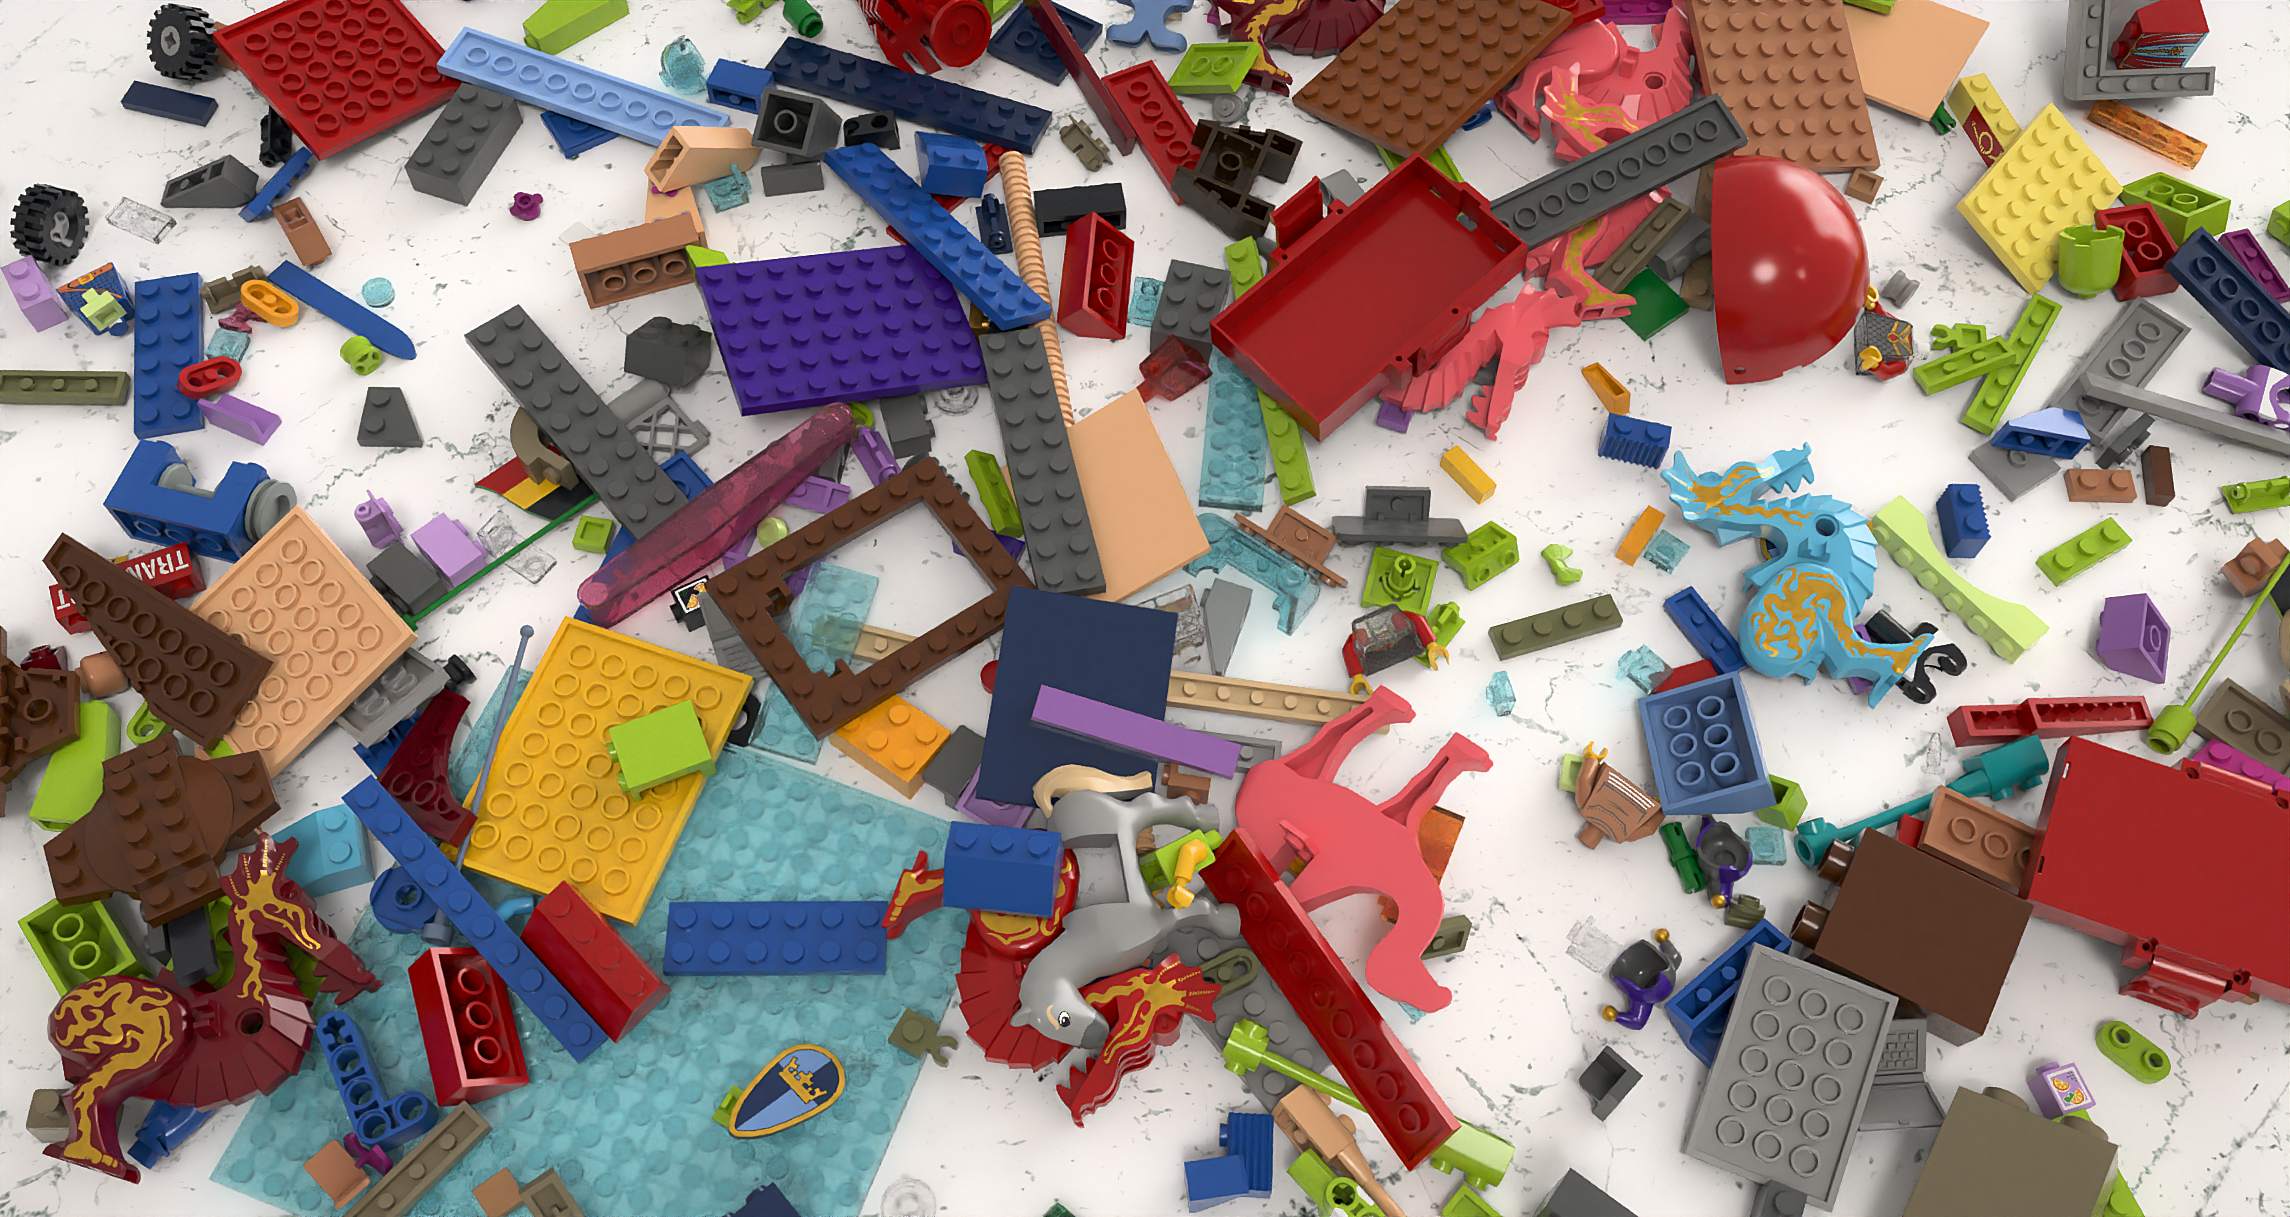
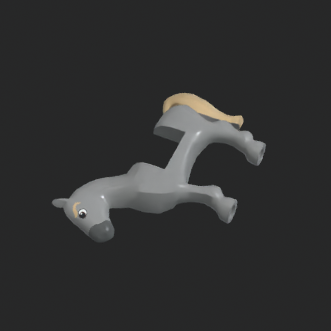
M1070 764L1053 769L1035 783L1032 788L1034 791L1033 797L1047 818V831L1061 833L1064 849L1110 848L1115 841L1117 842L1127 902L1087 906L1070 912L1062 918V927L1065 928V931L1029 963L1028 969L1024 974L1019 993L1022 1006L1011 1018L1010 1024L1013 1027L1030 1024L1048 1038L1088 1050L1097 1049L1107 1038L1110 1027L1104 1015L1085 1001L1078 991L1079 988L1089 984L1098 977L1111 976L1140 967L1162 939L1183 927L1204 928L1211 931L1219 939H1237L1240 933L1241 919L1235 904L1223 903L1214 905L1204 895H1194L1192 903L1187 908L1183 907L1181 910L1174 906L1160 908L1141 872L1135 848L1139 833L1155 825H1174L1188 829L1191 832L1200 829L1203 834L1212 829L1219 832L1220 818L1218 809L1214 804L1196 806L1192 799L1186 795L1176 799H1166L1158 794L1151 793L1153 786L1151 773L1148 771L1134 776L1123 777L1109 774L1093 767ZM1051 798H1060L1054 805L1051 804ZM1134 798L1131 802H1124V800Z

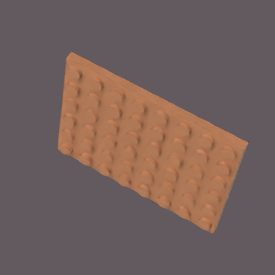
M1685 0L1705 97L1707 98L1718 92L1749 138L1745 147L1724 157L1737 155L1772 156L1801 164L1816 173L1854 172L1856 168L1875 171L1881 166L1842 0Z

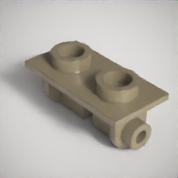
M1068 115L1073 123L1069 127L1064 126L1061 128L1059 134L1061 135L1060 139L1073 153L1083 146L1076 156L1088 170L1095 172L1100 170L1104 160L1112 165L1113 163L1107 155L1110 149L1099 137L1094 140L1090 136L1093 131L1082 119L1077 122L1071 115Z
M250 265L248 268L232 273L233 279L227 280L224 276L211 282L203 283L204 286L200 287L199 290L204 300L206 299L211 313L214 314L241 304V286L245 282L250 280L268 282L263 268L260 265L256 267Z

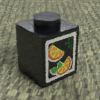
M708 575L670 591L674 600V604L669 605L677 624L684 622L689 632L706 625L696 595L706 592L704 582L710 580Z

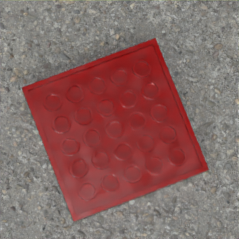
M286 0L212 33L213 41L319 161L451 99L462 82L472 85L471 83L438 73L436 64L446 51L400 0Z

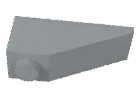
M1215 578L1211 589L1205 588L1200 607L1205 608L1203 622L1212 675L1224 677L1251 605L1253 589L1219 578Z

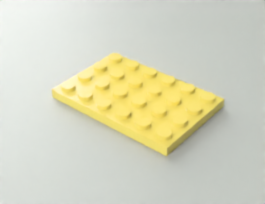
M2051 102L2041 108L1956 205V208L2030 295H2033L2043 288L2058 269L2059 232L2064 233V228L2074 225L2093 224L2094 226L2096 224L2094 213L2098 210L2108 209L2120 195L2123 187Z

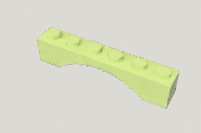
M1902 495L1895 498L1872 518L1871 523L1874 527L1872 535L1878 545L1883 547L1894 557L1899 565L1905 567L1919 580L1923 587L1929 589L1937 596L1946 608L1959 616L1974 633L1981 636L1993 647L1998 655L2004 657L2011 665L2036 645L2050 629L2048 625L2025 605L2007 602L1991 596L1972 586L1959 576L1947 564L1935 547L1927 528L1925 516Z

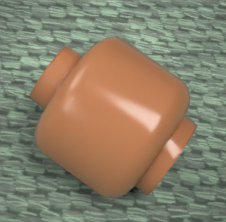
M107 651L83 657L80 660V667L75 668L76 674L80 677V687L83 694L90 693L93 698L99 699L123 692L128 688L127 678L129 677L121 667L117 666Z

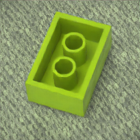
M54 898L17 921L60 997L81 983L99 976L119 974L137 977L142 973L148 978L154 976L109 899L63 907Z

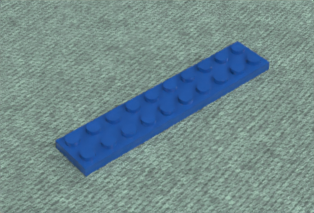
M863 143L862 145L840 147L839 149L825 151L823 162L1002 331L1050 318L1053 308L1025 284L1020 277L1013 273L1003 261L987 249L983 243L974 237L965 226L961 225L946 209L935 201L929 193L922 192V188L913 178L897 166L877 145Z

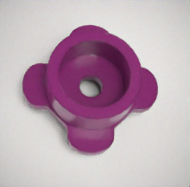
M518 192L514 195L515 202L510 207L512 216H518L524 221H532L539 217L541 213L540 204L543 202L541 194L531 195Z

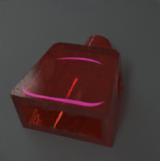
M1172 333L1139 364V370L1145 380L1136 388L1139 390L1144 403H1147L1157 394L1169 401H1174L1211 377L1213 373L1200 351Z

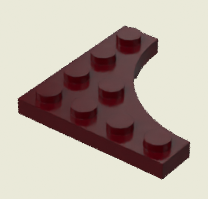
M442 689L433 697L376 780L427 836L459 848L478 817L471 811L463 808L455 798L449 782L448 759L457 726L471 702L463 695Z

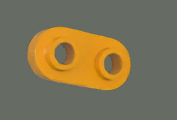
M250 280L241 286L242 304L272 325L288 327L297 322L299 314L298 304L268 282Z

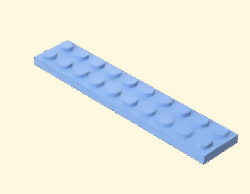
M464 26L436 64L438 73L657 147L660 146L672 126L729 127L731 124L730 115L466 26Z

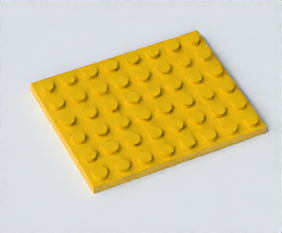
M565 616L501 732L478 809V819L474 824L461 868L546 897L565 880L577 887L605 918L636 928L708 777L704 778L701 770L692 772L641 791L642 800L635 802L631 793L623 794L616 774L622 772L620 762L613 764L606 743L612 742L608 729L691 700L715 765L754 684L753 677ZM483 767L462 804V807L469 811L473 804ZM442 842L438 849L455 865L459 848Z

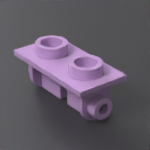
M369 489L366 490L370 500L359 504L354 511V516L363 528L371 545L382 549L396 539L405 545L399 535L403 528L393 516L394 512L383 497L377 500Z

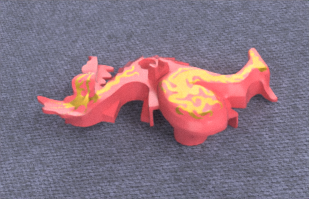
M1575 62L1565 71L1557 66H1552L1550 70L1551 84L1543 88L1545 104L1540 108V113L1551 121L1552 133L1558 143L1553 156L1569 162H1574L1653 124L1652 122L1630 118L1622 107L1615 103L1596 105L1594 100L1584 97V95H1578L1579 62ZM1664 185L1529 251L1523 281L1527 282L1534 276H1546L1543 284L1544 287L1548 289L1555 288L1556 293L1563 298L1576 295L1578 300L1574 307V314L1581 318L1582 321L1631 315L1629 308L1626 306L1636 305L1635 298L1628 294L1613 293L1592 278L1585 269L1596 266L1600 268L1667 196H1672V193Z

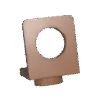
M336 1139L328 1142L303 1165L308 1174L333 1199L334 1207L337 1210H340L371 1182L368 1173L363 1168L358 1169L355 1167L356 1160Z

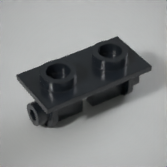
M269 105L268 115H265L260 121L261 140L264 143L260 144L259 160L264 166L273 167L275 163L280 161L285 163L291 157L292 130Z

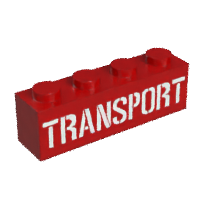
M186 541L116 564L173 600L188 598L195 593L207 590L199 558ZM59 584L49 586L55 618L70 635L91 630V624L74 606L76 603L68 592L63 590Z

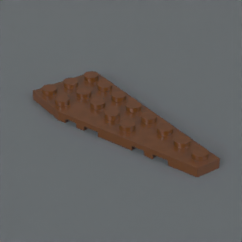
M62 532L42 561L61 588L67 591L74 600L76 609L89 621L92 626L91 630L117 666L125 671L132 681L130 684L135 691L143 696L148 703L147 708L150 712L200 746L213 751L274 662Z

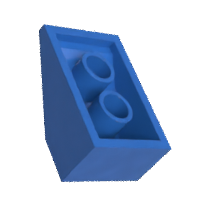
M915 131L914 139L922 192L981 199L988 168L985 151L975 140L970 137Z

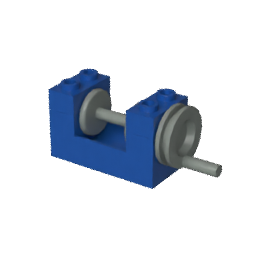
M141 439L103 503L131 539L164 547H170L186 541L196 555L235 564L297 505V496L294 487L288 482L270 479L264 467L252 462L244 464L233 461L214 492L196 488L194 485L197 481L171 444L161 440L152 442Z

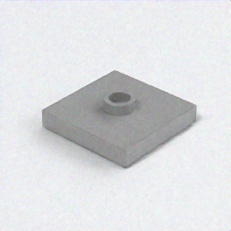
M1989 441L1972 451L1968 457L2011 502L2050 479L2061 469L2050 456L1991 446Z

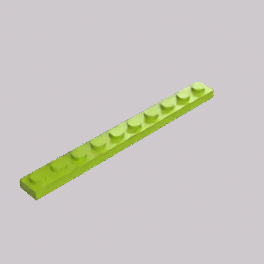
M1252 236L1224 247L1229 271H1231L1230 276L1236 300L1264 277L1257 245ZM1256 384L1283 502L1287 506H1291L1317 496L1300 424Z

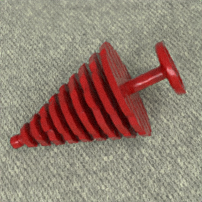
M857 0L887 60L903 72L908 70L910 74L917 73L902 56L904 53L914 63H918L928 74L943 70L922 43L925 46L928 45L935 57L945 65L957 68L972 64L983 54L989 44L992 33L991 17L987 8L977 0Z

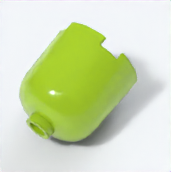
M2083 224L2064 228V233L2059 232L2058 281L2061 286L2069 292L2076 293L2077 297L2083 299L2095 298L2097 294L2113 288L2117 283L2120 273L2125 231L2111 225H2107V231L2093 230V224Z

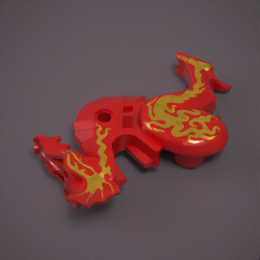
M1033 828V829H1031V830L1047 831L1046 829H1043V828ZM1064 849L1065 853L1052 919L965 909L970 916V922L967 929L965 948H961V973L955 974L962 1000L959 1008L970 1028L966 1031L967 1037L985 1053L986 1062L1007 1064L1009 1069H1032L1033 1073L1053 1062L1059 1064L1074 1047L1081 1049V1047L1048 1038L1030 1024L1013 1027L1010 1024L1011 1018L1022 1006L1019 993L1021 982L1029 963L1065 931V928L1062 927V918L1075 910L1081 875L1077 857L1072 849ZM919 850L912 870L904 869L881 924L882 928L888 929L886 939H897L904 933L911 921L933 910L944 907V868L928 871V854L922 850ZM1172 953L1163 959L1153 970L1132 969L1115 974L1092 985L1079 988L1078 991L1085 1001L1104 1015L1110 1027L1109 1031H1112L1097 1060L1091 1057L1086 1058L1087 1074L1075 1066H1071L1069 1075L1070 1089L1061 1084L1056 1085L1060 1099L1071 1111L1073 1123L1080 1129L1084 1128L1082 1123L1084 1116L1095 1114L1098 1107L1106 1106L1112 1101L1124 1075L1141 1071L1152 1063L1156 1054V1045L1167 1047L1177 1042L1180 1038V1028L1183 1023L1184 1014L1200 1018L1207 1023H1214L1216 1021V1014L1212 1009V1004L1221 993V985L1205 982L1202 977L1201 967H1187L1182 964L1177 953Z

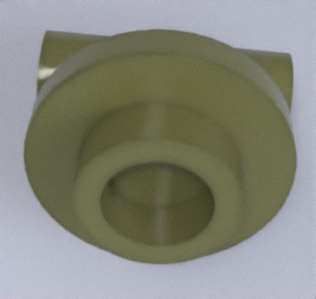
M1739 894L1738 899L1730 900L1729 909L1725 915V925L1751 930L1764 919L1766 907L1760 905V899L1757 897Z

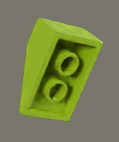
M2157 172L2122 186L2123 190L2119 197L2127 206L2151 203L2178 248L2194 230L2201 226L2212 237L2226 231L2231 199L2163 172Z

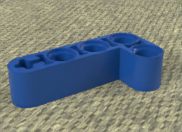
M331 1011L322 1016L317 1024V1036L359 1140L370 1149L378 1145L386 1153L430 1131L437 1123L439 1116L438 1109L434 1103L423 1093L415 1090L404 1092L389 1099L360 1026L342 1011ZM340 1033L342 1035L343 1040L347 1043L342 1044L337 1039L340 1036ZM359 1058L360 1060L356 1068L346 1072L349 1062ZM368 1091H373L370 1100L365 1104L359 1105L361 1096ZM423 1105L421 1114L417 1118L409 1120L408 1117L411 1110L416 1106ZM381 1124H386L383 1134L378 1138L372 1139L374 1129Z

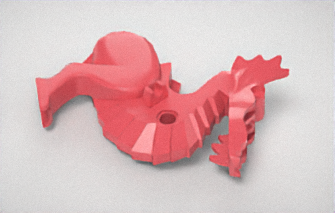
M1671 0L1672 8L1668 10L1665 21L1652 26L1651 34L1656 48L1648 52H1640L1639 48L1628 46L1612 21L1605 25L1597 18L1561 33L1516 75V82L1513 87L1499 90L1493 96L1495 105L1531 138L1538 141L1540 138L1539 125L1541 123V115L1535 106L1539 95L1543 93L1544 86L1551 84L1550 70L1552 66H1557L1565 71L1575 62H1579L1578 95H1584V97L1594 100L1596 105L1615 103L1622 107L1630 118L1652 123L1688 107L1689 98H1692L1693 88L1690 83V55L1695 57L1692 77L1701 86H1703L1685 0ZM1700 88L1698 93L1705 97L1704 88Z
M1526 284L1518 294L1515 302L1503 303L1495 309L1487 307L1482 317L1470 326V332L1464 336V339L1432 366L1433 369L1427 370L1418 378L1412 376L1411 382L1402 390L1391 382L1379 392V399L1401 407L1402 412H1407V410H1422V412H1426L1439 407L1444 410L1456 397L1461 398L1468 381L1473 382L1482 367L1487 368L1492 360L1497 357L1500 359L1495 384L1492 386L1483 385L1481 391L1484 397L1476 395L1471 397L1476 412H1466V418L1478 427L1485 429V437L1495 442L1497 440L1495 434L1501 428V423L1509 417L1514 393L1521 390L1526 384L1530 365L1540 363L1544 357L1549 338V329L1556 327L1576 328L1581 325L1582 319L1574 314V307L1578 297L1572 295L1560 298L1556 294L1555 288H1550L1546 291H1536L1531 284Z

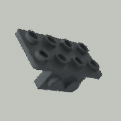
M1365 486L1363 516L1332 517V526L1337 539L1342 540V543L1347 545H1359L1362 541H1374L1375 544L1381 546H1390L1394 542H1407L1408 545L1421 547L1425 546L1427 542L1439 543L1444 547H1457L1459 543L1468 542V534L1459 519L1429 518L1431 489L1429 487Z

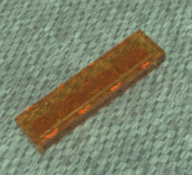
M2112 99L2097 100L2086 120L2192 170L2196 167L2208 144Z

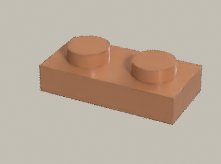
M2068 469L2063 475L2070 502L2132 503L2137 498L2131 470Z

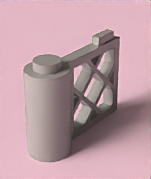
M644 378L607 404L608 408L631 434L639 429L651 430L649 443L639 442L645 450H648V454L651 457L653 451L671 452V458L681 450H684L689 457H692L709 445L707 437L710 436V432L699 420L692 422L668 396L670 388L667 383ZM667 409L676 416L675 425L657 424L658 416ZM655 432H674L672 445L654 444ZM678 433L692 434L697 441L690 446H678Z

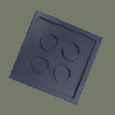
M1050 0L1085 54L1102 34L1103 24ZM1024 1L989 40L987 46L988 53L1058 86L1069 74Z

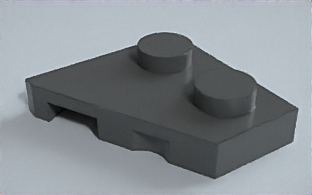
M368 387L357 435V441L360 446L422 448V440L400 387Z

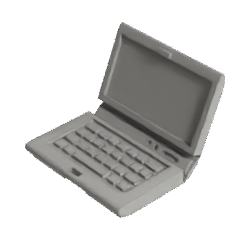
M707 592L697 594L696 596L718 665L752 676L754 681L767 677L768 674ZM778 594L770 598L772 602L778 598ZM788 608L784 613L772 617V619L807 664Z
M1926 1018L1892 1020L1858 1127L1859 1132L1942 1126L1946 1113L1929 1082H1925L1923 1072L1926 1071Z

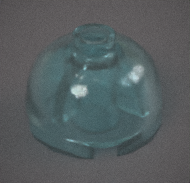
M685 35L672 40L665 46L660 58L662 71L659 72V75L667 88L672 86L677 92L684 95H697L707 91L706 81L710 76V72L706 75L704 74L703 65L706 63L689 38L685 39Z

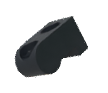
M893 110L859 115L858 117L847 119L843 124L845 147L873 143L878 147L888 145L889 151L901 149L899 128Z

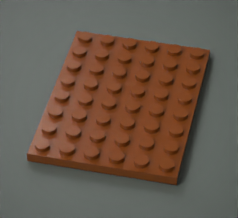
M1400 0L1292 97L1293 104L1301 110L1406 159L1416 151L1426 159L1573 22L1572 12L1541 0Z

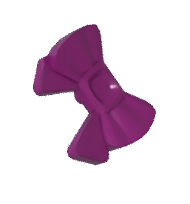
M349 1133L343 1138L345 1150L352 1157L359 1158L354 1164L356 1168L361 1169L365 1164H368L382 1176H385L393 1168V1161L386 1156L378 1145H375L369 1151L361 1146L355 1133Z

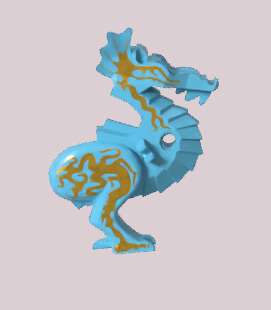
M1806 441L1803 444L1802 450L1792 448L1791 451H1776L1767 457L1762 464L1746 461L1737 462L1725 472L1723 477L1712 471L1705 472L1697 477L1688 465L1683 453L1677 450L1674 454L1673 467L1663 469L1660 476L1670 486L1671 493L1669 499L1681 509L1683 520L1693 522L1702 529L1712 532L1719 547L1749 537H1761L1771 541L1779 552V556L1743 573L1746 584L1741 591L1746 593L1753 586L1759 589L1749 602L1739 621L1738 641L1740 652L1745 662L1757 672L1771 678L1780 679L1794 673L1805 677V686L1810 685L1816 678L1817 667L1823 662L1834 680L1848 677H1861L1871 680L1874 685L1868 695V706L1873 710L1892 686L1906 673L1935 636L1925 633L1909 643L1879 644L1867 642L1856 633L1853 623L1854 618L1861 614L1865 600L1870 599L1873 595L1874 572L1878 569L1874 551L1878 543L1866 525L1868 519L1851 510L1852 504L1832 499V495L1811 496L1809 492L1792 500L1788 497L1768 502L1766 499L1757 500L1770 489L1780 494L1784 484H1787L1793 493L1797 492L1802 477L1808 484L1814 482V473L1808 460L1812 449ZM1816 528L1825 531L1827 536L1820 535Z

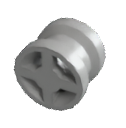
M1898 270L1886 284L1881 294L1886 298L1892 297L1896 300V304L1902 308L1917 291L1920 282L1908 279L1905 272Z

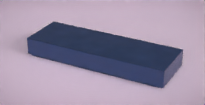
M135 80L120 101L124 109L204 127L218 107L215 98Z

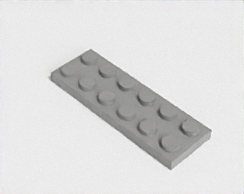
M2138 296L2045 409L2055 407L2079 412L2091 439L2090 442L2098 446L2128 408L2087 396L2080 382L2084 372L2144 389L2192 329Z

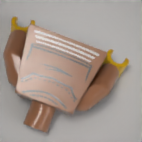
M1591 741L1582 752L1584 760L1577 775L1575 802L1578 805L1577 811L1589 822L1577 838L1594 850L1605 835H1608L1619 844L1624 841L1633 842L1653 835L1666 818V815L1662 812L1659 795L1652 798L1604 761L1600 765V762L1608 754V750L1604 747L1599 755H1596L1592 751L1594 741Z

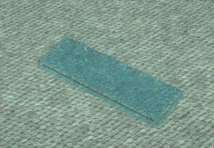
M1213 345L1198 506L1262 512L1268 435L1257 387L1243 371Z
M819 560L813 563L786 636L813 674L823 669L829 677L835 671L834 662L840 658L850 668L879 584V577ZM770 680L748 741L749 747L816 765L825 738L818 742L774 682Z

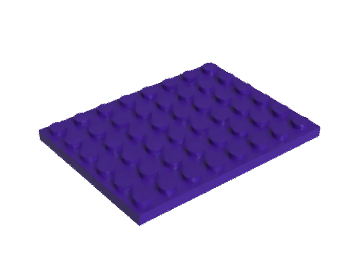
M911 244L695 267V279L741 417L988 383L980 348L953 284Z

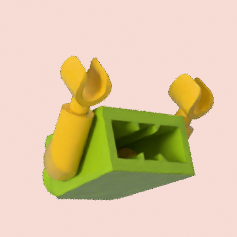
M1197 829L1138 859L1141 872L1160 908H1163L1165 904L1156 899V896L1159 892L1163 893L1164 888L1171 886V888L1166 893V899L1172 906L1178 910L1190 906L1194 894L1185 888L1186 883L1191 882L1193 873L1215 862L1213 853L1223 843L1222 837L1215 829L1204 834L1200 829Z

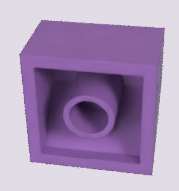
M2147 593L2105 598L2104 611H2101L2099 616L2101 634L2100 638L2096 640L2098 656L2103 658L2113 671L2156 684H2164L2171 628Z

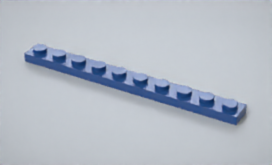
M372 774L341 797L346 805L578 1064H581L609 1039L604 1031Z

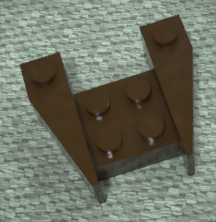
M1199 119L1191 144L1203 149L1194 171L1181 165L1177 166L1170 190L1232 238L1243 240L1252 236L1256 240L1260 236L1264 237L1270 222L1269 213L1275 210L1276 205L1250 195V191L1258 173L1286 184L1303 141L1278 130L1266 129L1265 132L1251 130V126L1239 125V128L1221 126V122Z

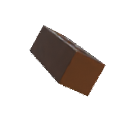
M2149 445L2141 454L2146 504L2166 507L2175 498L2169 447Z

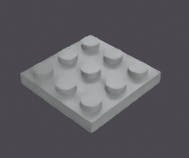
M409 647L333 722L364 747L368 748L381 742L388 735L389 730L399 721H404L415 713L417 706L425 699L437 695L451 677L441 666Z

